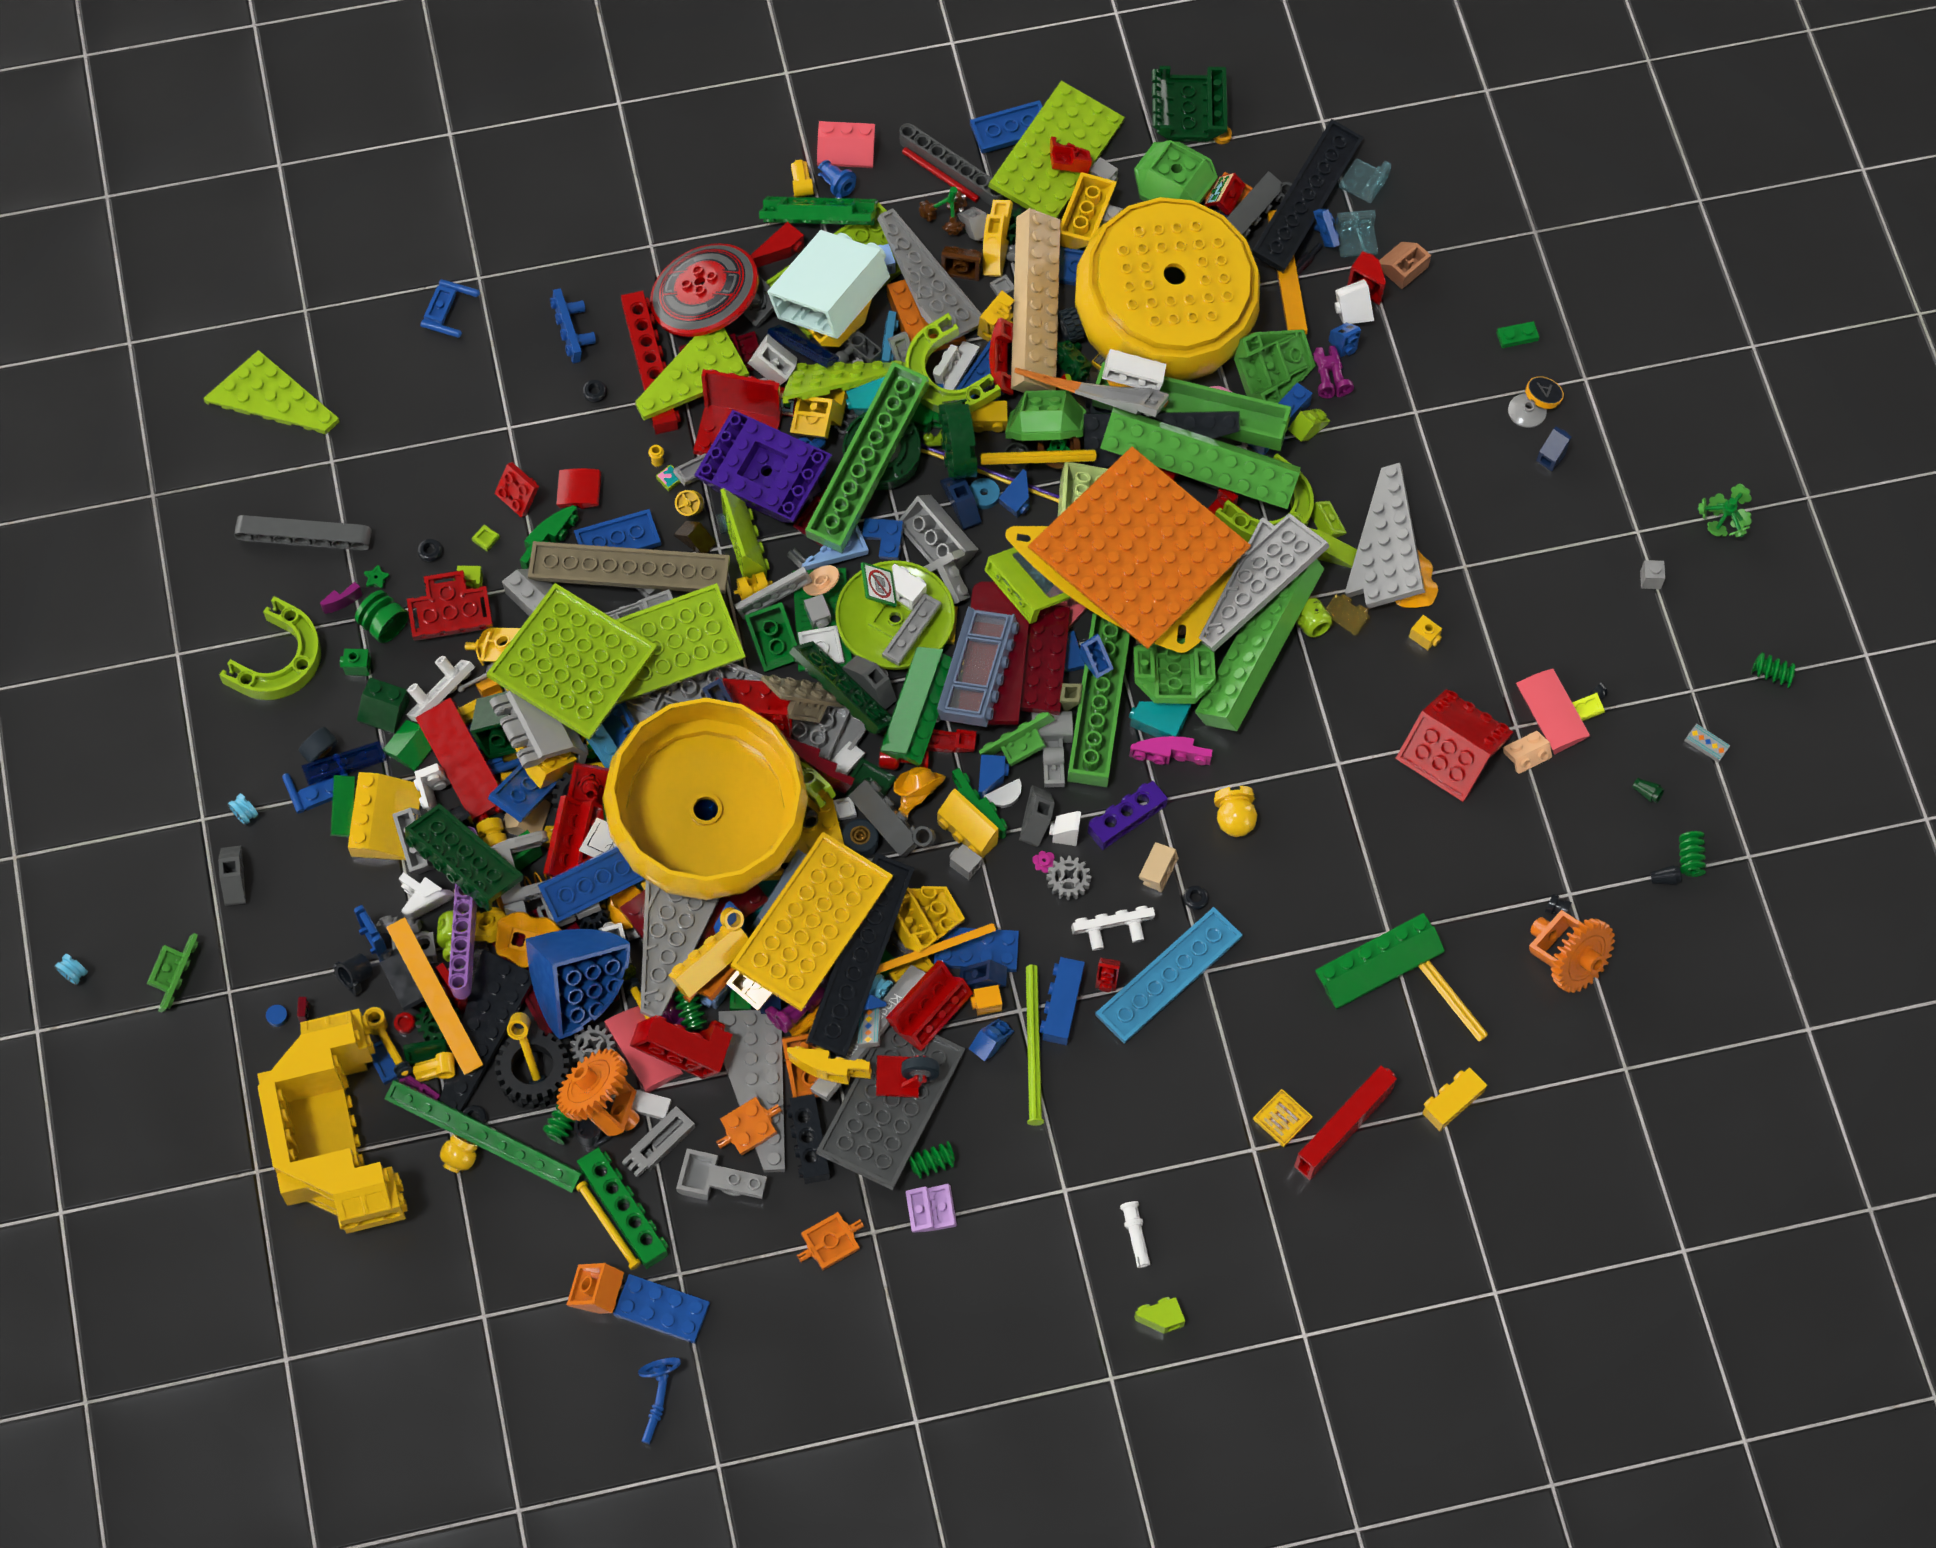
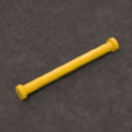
M586 1181L580 1182L575 1187L576 1190L582 1193L628 1261V1267L631 1270L639 1267L642 1262L635 1258L587 1187L588 1183Z

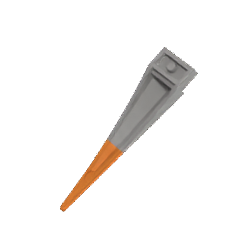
M1015 368L1014 373L1138 415L1143 413L1146 416L1156 417L1167 403L1169 394L1152 388L1098 385L1061 379L1020 368Z

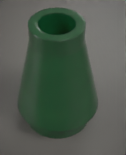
M1637 778L1632 786L1633 789L1637 790L1650 802L1658 803L1664 793V788L1660 784Z

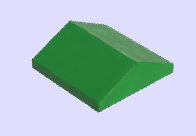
M406 720L382 751L415 772L431 753L432 748L419 724Z

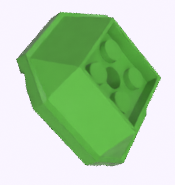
M1172 140L1154 142L1134 168L1139 198L1143 201L1164 197L1193 200L1201 204L1218 180L1210 158L1181 142H1174Z
M1067 390L1025 391L1016 408L1010 412L1005 431L1006 439L1034 441L1083 437V414L1087 413V411L1077 403Z
M1177 638V642L1183 644L1185 638ZM1201 642L1184 653L1170 650L1155 643L1149 649L1143 645L1134 647L1135 684L1154 703L1196 704L1215 684L1214 652Z

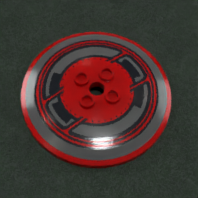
M708 244L687 251L673 260L655 281L650 296L651 312L657 323L664 330L678 336L695 337L718 331L735 321L751 304L759 284L757 266L746 251L730 244Z

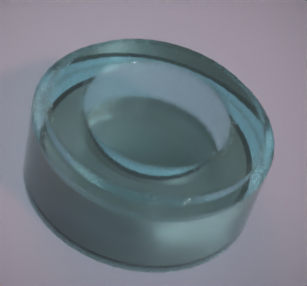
M716 514L715 517L720 534L727 532L728 527L724 514Z

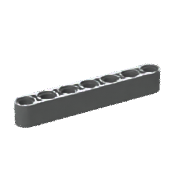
M906 123L900 127L899 142L904 148L907 147L980 196V199L992 206L993 200H1004L1003 195L988 187L992 177L916 126Z
M240 515L237 517L234 537L238 540L368 550L372 529L369 526L359 524Z

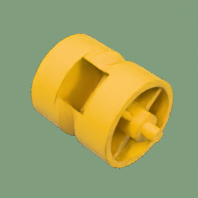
M684 490L675 498V508L684 516H695L704 508V498L697 491Z
M764 572L752 574V578L748 576L736 579L738 588L734 591V595L738 594L741 600H744L773 583L766 580Z
M488 817L476 825L478 836L490 847L507 840L506 834L502 833L504 826L501 818Z

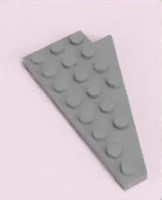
M1400 463L1383 467L1380 470L1345 590L1347 598L1364 593L1368 609L1425 593L1404 475Z
M1290 513L1275 526L1262 517L1248 542L1251 548L1241 556L1199 636L1201 642L1211 651H1216L1330 547L1328 542Z
M646 880L641 1014L650 1018L655 1015H663L676 989V985L668 975L672 972L674 966L683 963L688 958V955L695 950L720 898L701 900L669 894Z

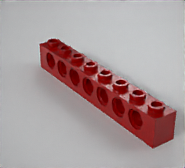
M643 291L621 295V302L645 391L655 380L652 378L658 377L667 366L665 361H661V357H663L661 345L657 346L656 341H659L657 329L653 330L652 327L655 321L653 313L649 314L648 311L651 308L649 298H645ZM674 408L651 417L655 435L678 430L677 422H681L678 410L674 411Z

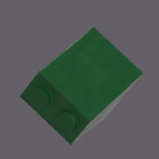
M509 691L476 700L470 732L487 760L516 753L515 748H512L500 724V719L511 715V713L497 716L489 702L493 697L506 694Z

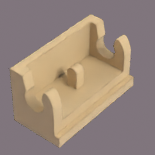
M1155 842L1139 875V879L1144 881L1143 885L1159 892L1163 891L1178 860L1176 849Z

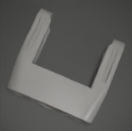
M544 830L507 839L491 846V848L515 867L512 858L513 853L541 846L548 841V835ZM519 882L501 896L503 904L522 900L526 902L543 897L537 886L542 882L521 887Z

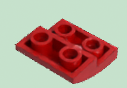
M587 468L559 470L556 505L559 508L578 505L581 509L599 506L601 471Z

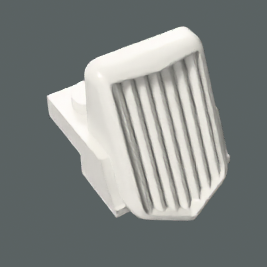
M404 872L399 877L402 883L401 887L411 896L401 911L407 919H416L454 897V892L443 890L426 877L421 883H418Z

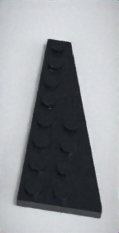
M1240 411L1159 412L1156 417L1146 416L1141 413L1142 416L1212 439L1240 431ZM1111 413L1083 414L1085 450L1094 449L1097 455L1095 461H1085V465L1100 468L1112 466L1122 455L1100 448Z
M484 949L480 955L471 994L469 995L462 1019V1025L483 1066L464 1075L455 1058V1076L445 1080L440 1102L460 1112H463L505 1037L511 1016L518 1013L533 986L528 970Z

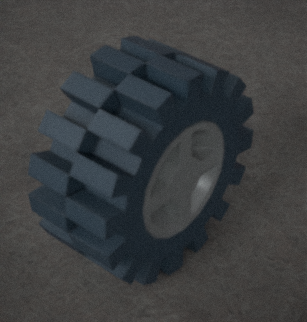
M1072 306L1058 311V325L1065 341L1070 340L1071 343L1083 340L1084 329L1077 310Z

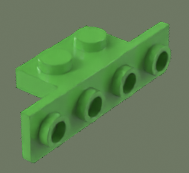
M1049 712L1040 713L1034 720L1020 724L1018 729L1013 732L1004 733L997 741L985 744L979 750L980 755H994L1002 750L1009 765L1013 766L1046 747L1038 730L1055 721V718Z
M196 933L189 936L183 953L166 945L162 946L147 981L148 985L166 992L158 1009L161 1013L167 1008L170 1009L175 997L172 996L174 990L179 989L183 980L180 976L183 971L187 970L191 961L188 957L191 952L195 951L198 945V941H196L198 934Z

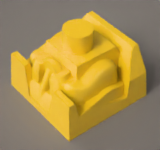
M1003 290L979 318L977 336L986 341L991 340L998 318H1003L1013 323L1011 305L1015 300Z

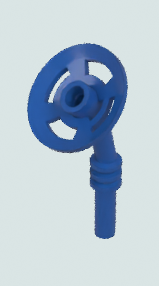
M671 1357L656 1360L638 1370L639 1376L646 1378L656 1377V1380L659 1381L655 1405H652L653 1409L650 1410L651 1414L648 1415L650 1419L641 1441L643 1443L650 1444L657 1422L661 1420L659 1416H662L663 1413L661 1411H664L663 1404L668 1374L680 1366L681 1361L679 1358Z

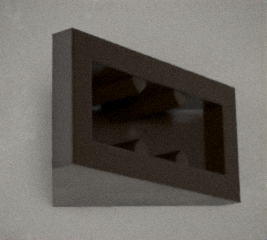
M686 521L674 533V537L696 553H709L716 546L715 540L700 522Z

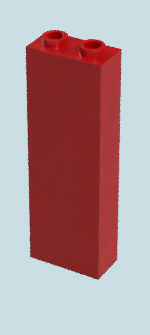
M448 698L417 716L416 720L464 809L471 815L472 821L477 824L494 813L503 812L504 810L488 800L489 794L500 783L470 732V728L456 702L452 698Z
M1380 1065L1298 1153L1294 1167L1311 1180L1392 1093L1397 1080L1395 1074L1389 1068H1384Z

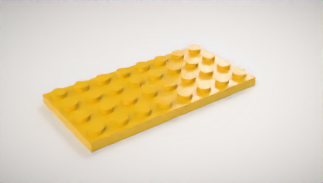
M822 832L733 960L731 967L799 1011H802L881 896L893 875L830 835Z

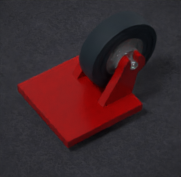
M877 1055L876 1096L918 1098L921 1084L934 1080L939 1076L940 1067L938 1061L926 1056L919 1057V1055L915 1057Z

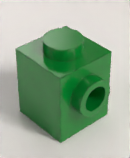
M344 649V655L340 656V668H343L345 675L369 676L371 664L369 650Z

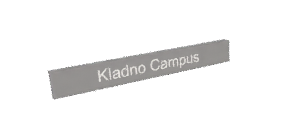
M910 965L883 998L887 1005L879 1007L881 1010L880 1037L890 1025L886 1019L887 1015L926 972ZM858 1030L854 1034L847 1055L844 1058L846 1060L863 1059L872 1048L859 1049ZM818 1078L810 1090L817 1096L829 1101L842 1084Z

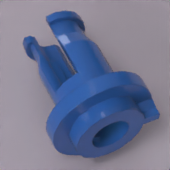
M829 160L820 163L818 169L823 171V173H819L818 176L823 177L831 185L830 190L835 197L842 198L854 190L856 174L849 169L842 171L837 166L832 165Z

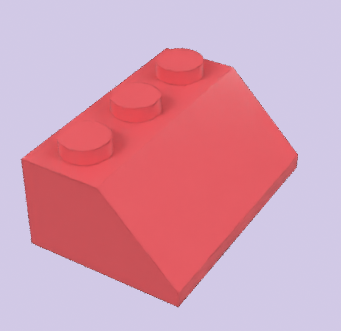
M819 121L817 165H820L825 160H829L835 166L873 168L875 124Z

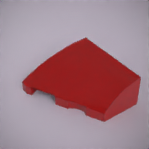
M1051 136L1050 158L1052 169L1088 174L1092 163L1090 151L1078 148L1071 143L1062 145L1056 142V137Z

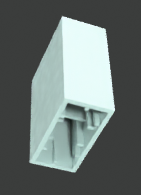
M820 230L767 291L778 319L838 339L890 278L884 261L886 258L885 252L875 243L870 242L865 245L853 241L852 238L844 233L835 235Z

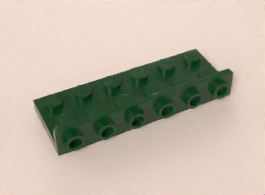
M814 641L794 646L789 653L793 656L794 661L808 670V674L812 678L817 679L822 684L824 690L831 692L839 704L845 706L854 718L864 724L867 731L873 734L881 733L885 736L892 716Z
M441 804L436 805L405 827V841L408 846L414 847L423 859H428L437 871H442L451 883L457 884L465 895L471 896L479 907L485 908L488 912L492 910L493 901L523 880L521 872Z

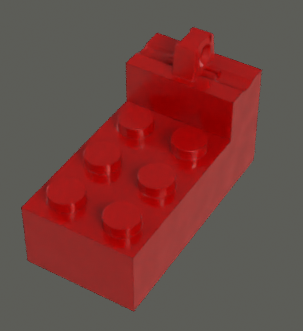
M655 1015L637 1023L630 1046L704 1079L720 1073L733 1034L725 1032V1025L716 1020L711 1021L708 1029L698 1033H691L686 1031L682 1025L671 1024L667 1022L666 1018Z

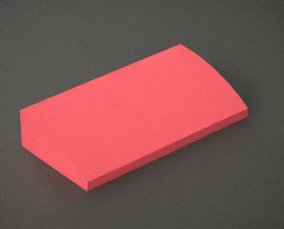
M1554 669L1537 673L1516 683L1541 732L1550 742L1554 755L1590 737Z
M636 1006L605 1020L604 1023L644 1092L650 1093L679 1077L683 1072L675 1066L630 1046L637 1023L646 1020L644 1015L640 1013L639 1006Z

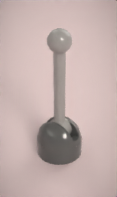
M495 662L487 666L485 674L464 685L459 684L457 690L463 692L465 688L486 678L487 672Z

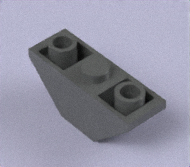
M855 656L842 667L885 710L896 702L897 699L890 678L876 663L860 656Z
M1033 785L1031 786L1019 841L1036 847L1039 846L1053 813L1055 802L1051 792Z
M242 846L221 848L218 861L225 906L246 904Z

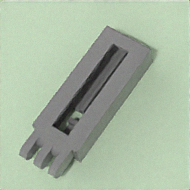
M675 1106L630 1149L631 1153L622 1161V1164L626 1166L633 1161L628 1169L632 1172L638 1166L639 1168L634 1172L636 1177H639L646 1169L651 1171L695 1128V1123ZM650 1144L656 1148L654 1152L649 1148L645 1155L642 1154Z

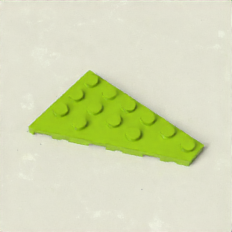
M725 328L710 334L693 337L635 401V405L643 420L702 397L701 375L703 369H714L727 374L735 373L738 376L744 377L749 376V372Z
M259 350L203 398L204 402L208 405L209 403L219 405L223 409H233L235 412L247 415L262 416L263 419L275 420L290 426L291 424L301 426L306 430H315L322 434H327L340 422L336 415Z
M900 360L892 361L905 367V362ZM857 361L849 364L844 362H836L834 364L819 362L812 365L798 363L789 376L782 396L783 403H789L788 399L797 397L804 400L827 395L833 389L839 388L845 391L886 376L892 362L874 361L872 363Z

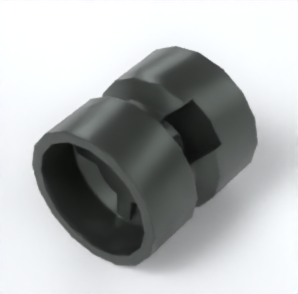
M1016 442L1009 444L1004 452H1029L1024 444ZM1029 463L1004 464L1006 474L1014 478L1023 469L1027 472L1029 468Z

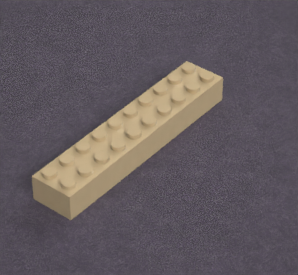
M1031 208L1016 217L1011 389L1023 393L1025 391L1056 390L1055 386L1014 373L1015 368H1020L1056 377L1060 219Z

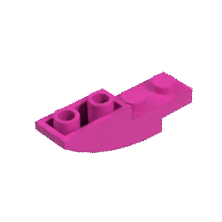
M1169 736L1150 738L1132 744L1129 757L1139 761H1153L1159 765L1169 764L1170 757L1177 761H1191L1197 765H1210L1213 750L1193 746L1194 738Z

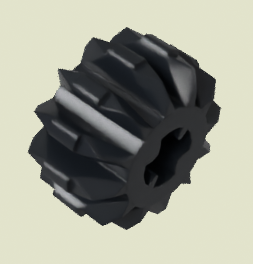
M600 905L601 911L581 919L577 917L576 923L579 925V928L599 930L598 928L610 922V919H608L610 911L606 910V905Z

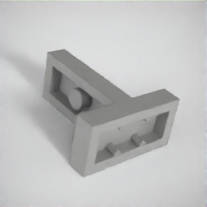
M962 548L950 552L924 566L930 572L939 571L954 604L970 598L968 589L954 561L965 556Z

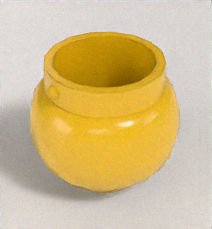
M452 1134L450 1140H447L440 1150V1158L444 1162L443 1167L455 1173H459L460 1170H469L476 1160L475 1151L477 1150V1145Z

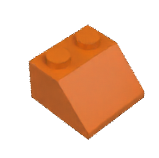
M606 1263L578 1264L567 1306L598 1314L613 1313L624 1272Z

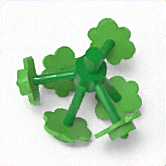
M1737 484L1736 487L1731 488L1732 494L1729 500L1724 499V495L1718 493L1715 497H1710L1708 506L1706 505V498H1703L1702 503H1699L1698 510L1699 514L1703 515V519H1707V510L1713 512L1715 516L1723 514L1719 522L1707 523L1708 531L1714 536L1728 535L1726 527L1722 525L1727 516L1732 518L1730 525L1733 528H1737V531L1730 533L1729 536L1735 534L1736 537H1743L1747 533L1746 529L1750 528L1749 525L1752 523L1751 513L1746 512L1745 509L1737 510V502L1744 504L1752 500L1750 490L1745 488L1743 484Z

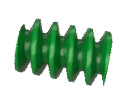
M1761 652L1755 660L1750 675L1756 670L1757 677L1764 673L1765 680L1772 676V683L1780 679V685L1782 686L1785 682H1788L1789 688L1795 675V664L1792 663L1788 667V662L1785 660L1780 665V658H1776L1772 662V655L1765 659V653Z
M1690 831L1679 836V856L1681 858L1679 863L1681 865L1680 872L1683 875L1698 877L1706 873L1705 870H1702L1706 867V863L1701 862L1706 859V856L1702 854L1705 852V848L1701 847L1705 844V841L1701 839L1705 836L1704 832Z
M680 991L673 993L678 994L673 1000L674 1002H680L676 1006V1010H683L678 1014V1017L685 1018L680 1023L682 1026H687L685 1030L692 1033L704 1029L705 1027L702 1025L707 1020L700 1019V1017L705 1012L698 1011L703 1005L695 1002L700 996L695 995L689 1003L683 998L684 995Z
M557 1104V1111L552 1112L553 1118L547 1120L548 1125H544L543 1131L550 1139L564 1145L565 1142L561 1137H569L565 1130L572 1131L573 1127L569 1123H575L576 1120L567 1118L558 1109L559 1105Z
M949 1141L946 1142V1148L943 1144H939L938 1150L932 1146L930 1153L923 1149L922 1156L919 1152H915L914 1159L911 1155L909 1157L912 1171L919 1179H922V1172L930 1176V1169L937 1174L938 1166L945 1171L947 1163L951 1168H954L955 1158Z

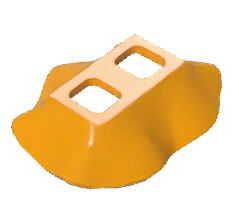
M1419 551L1418 556L1425 593L1395 601L1401 607L1418 608L1430 606L1433 604L1438 593V585L1431 579L1433 566Z
M525 912L511 913L503 916L497 922L496 953L501 957L512 960L521 968L529 967L526 939L560 931L561 929L553 920L547 917L533 918ZM516 932L526 936L522 947L512 945L511 943L513 934Z

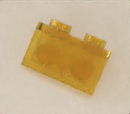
M1343 593L1341 596L1335 594L1326 610L1331 615L1333 621L1357 636L1367 619L1369 620L1371 617L1367 614L1369 610L1360 604L1357 607L1351 604L1352 599Z

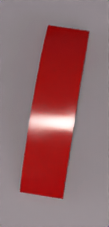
M998 318L990 342V371L994 378V384H998L1002 392L1013 395L1011 375L1007 374V343L1012 342L1013 323L1003 318Z
M933 729L926 750L950 753L972 752L975 749L977 731L957 729L956 732Z

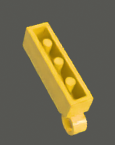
M732 907L724 909L720 915V922L722 924L719 929L720 931L714 936L708 937L704 941V945L699 949L693 950L683 963L673 967L672 972L668 976L683 995L688 998L694 995L736 958L749 939L740 928L744 923V916L739 910ZM736 913V921L729 925L727 922L728 916Z

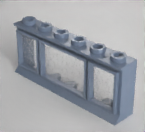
M968 606L937 707L941 720L987 727L989 720H992L994 713L993 705L994 702L997 703L999 697L998 688L1004 681L1003 671L1004 668L1008 667L1009 651L1013 650V638L1019 630V622L1016 621L1015 614L1008 615L974 610Z

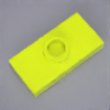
M1598 693L1572 702L1582 721L1605 713Z

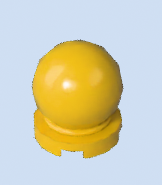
M1240 786V790L1230 791V787H1227L1215 793L1214 803L1219 808L1217 811V821L1220 829L1229 836H1246L1256 825L1257 812L1252 804L1255 799L1252 788Z

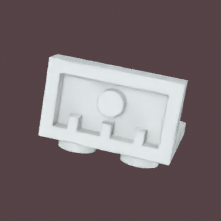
M437 763L414 772L416 776L414 784L421 793L419 801L422 808L427 811L437 805L434 790H442L451 784L444 770Z

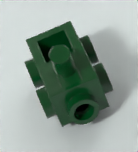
M1070 340L1057 343V367L1070 374L1072 381H1084L1089 376L1092 364L1079 351L1082 347L1080 343L1076 342L1073 345Z

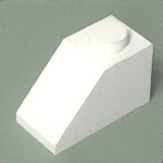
M1076 811L1056 816L1055 823L1050 825L1049 835H1053L1052 843L1077 845L1081 812Z

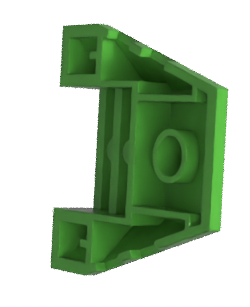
M1304 330L1253 332L1240 339L1234 357L1246 395L1274 403H1279L1297 382L1302 381L1316 366Z

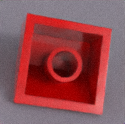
M1362 251L1351 266L1347 285L1364 279L1369 286L1371 301L1380 305L1386 285L1379 259L1372 254Z

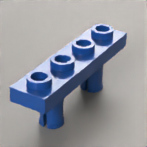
M561 288L553 290V297L550 298L551 308L555 309L556 323L561 326L560 334L562 341L565 340L566 354L568 357H571L572 363L580 362L582 352L580 346L595 344L594 332L578 335L575 333L570 315L584 313V301L567 303L564 300Z

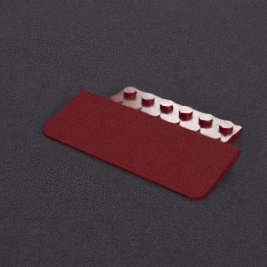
M995 582L977 583L972 589L971 608L1008 615L1015 614L1016 621L1019 622L1018 633L1013 638L1014 647L1012 651H1009L1008 655L1009 664L1003 671L1004 681L998 688L997 703L994 702L993 718L989 720L988 724L1018 725L1020 711L1049 712L1052 715H1059L1070 607L1053 605L1040 610L1037 621L1030 624ZM975 622L972 633L1001 638L1004 626ZM974 641L968 642L964 658L962 682L986 686L998 645ZM961 690L959 709L979 711L984 693Z

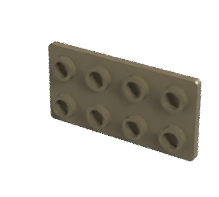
M762 675L761 680L780 699L790 700L788 705L789 719L820 723L827 706L843 707V705L836 701V697L831 692L823 689L820 682L813 683L805 679L799 681L791 677H786L785 679L776 675Z

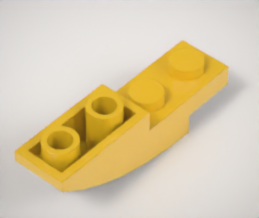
M993 200L991 213L987 214L983 240L984 276L1002 277L1009 243L1006 237L1013 207L1011 200Z
M801 1046L787 1048L789 1061L803 1071L823 1080L849 1085L850 1077L871 1079V1064L866 1060H846L841 1057L831 1059L830 1051L821 1048L805 1049Z

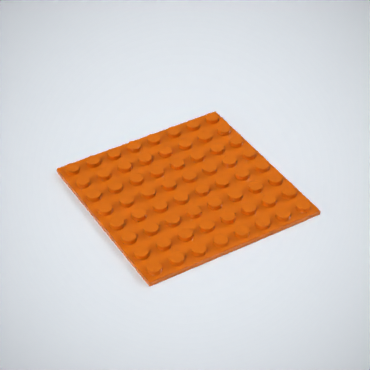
M1132 446L1028 545V548L1144 647L1149 649L1251 548V545Z

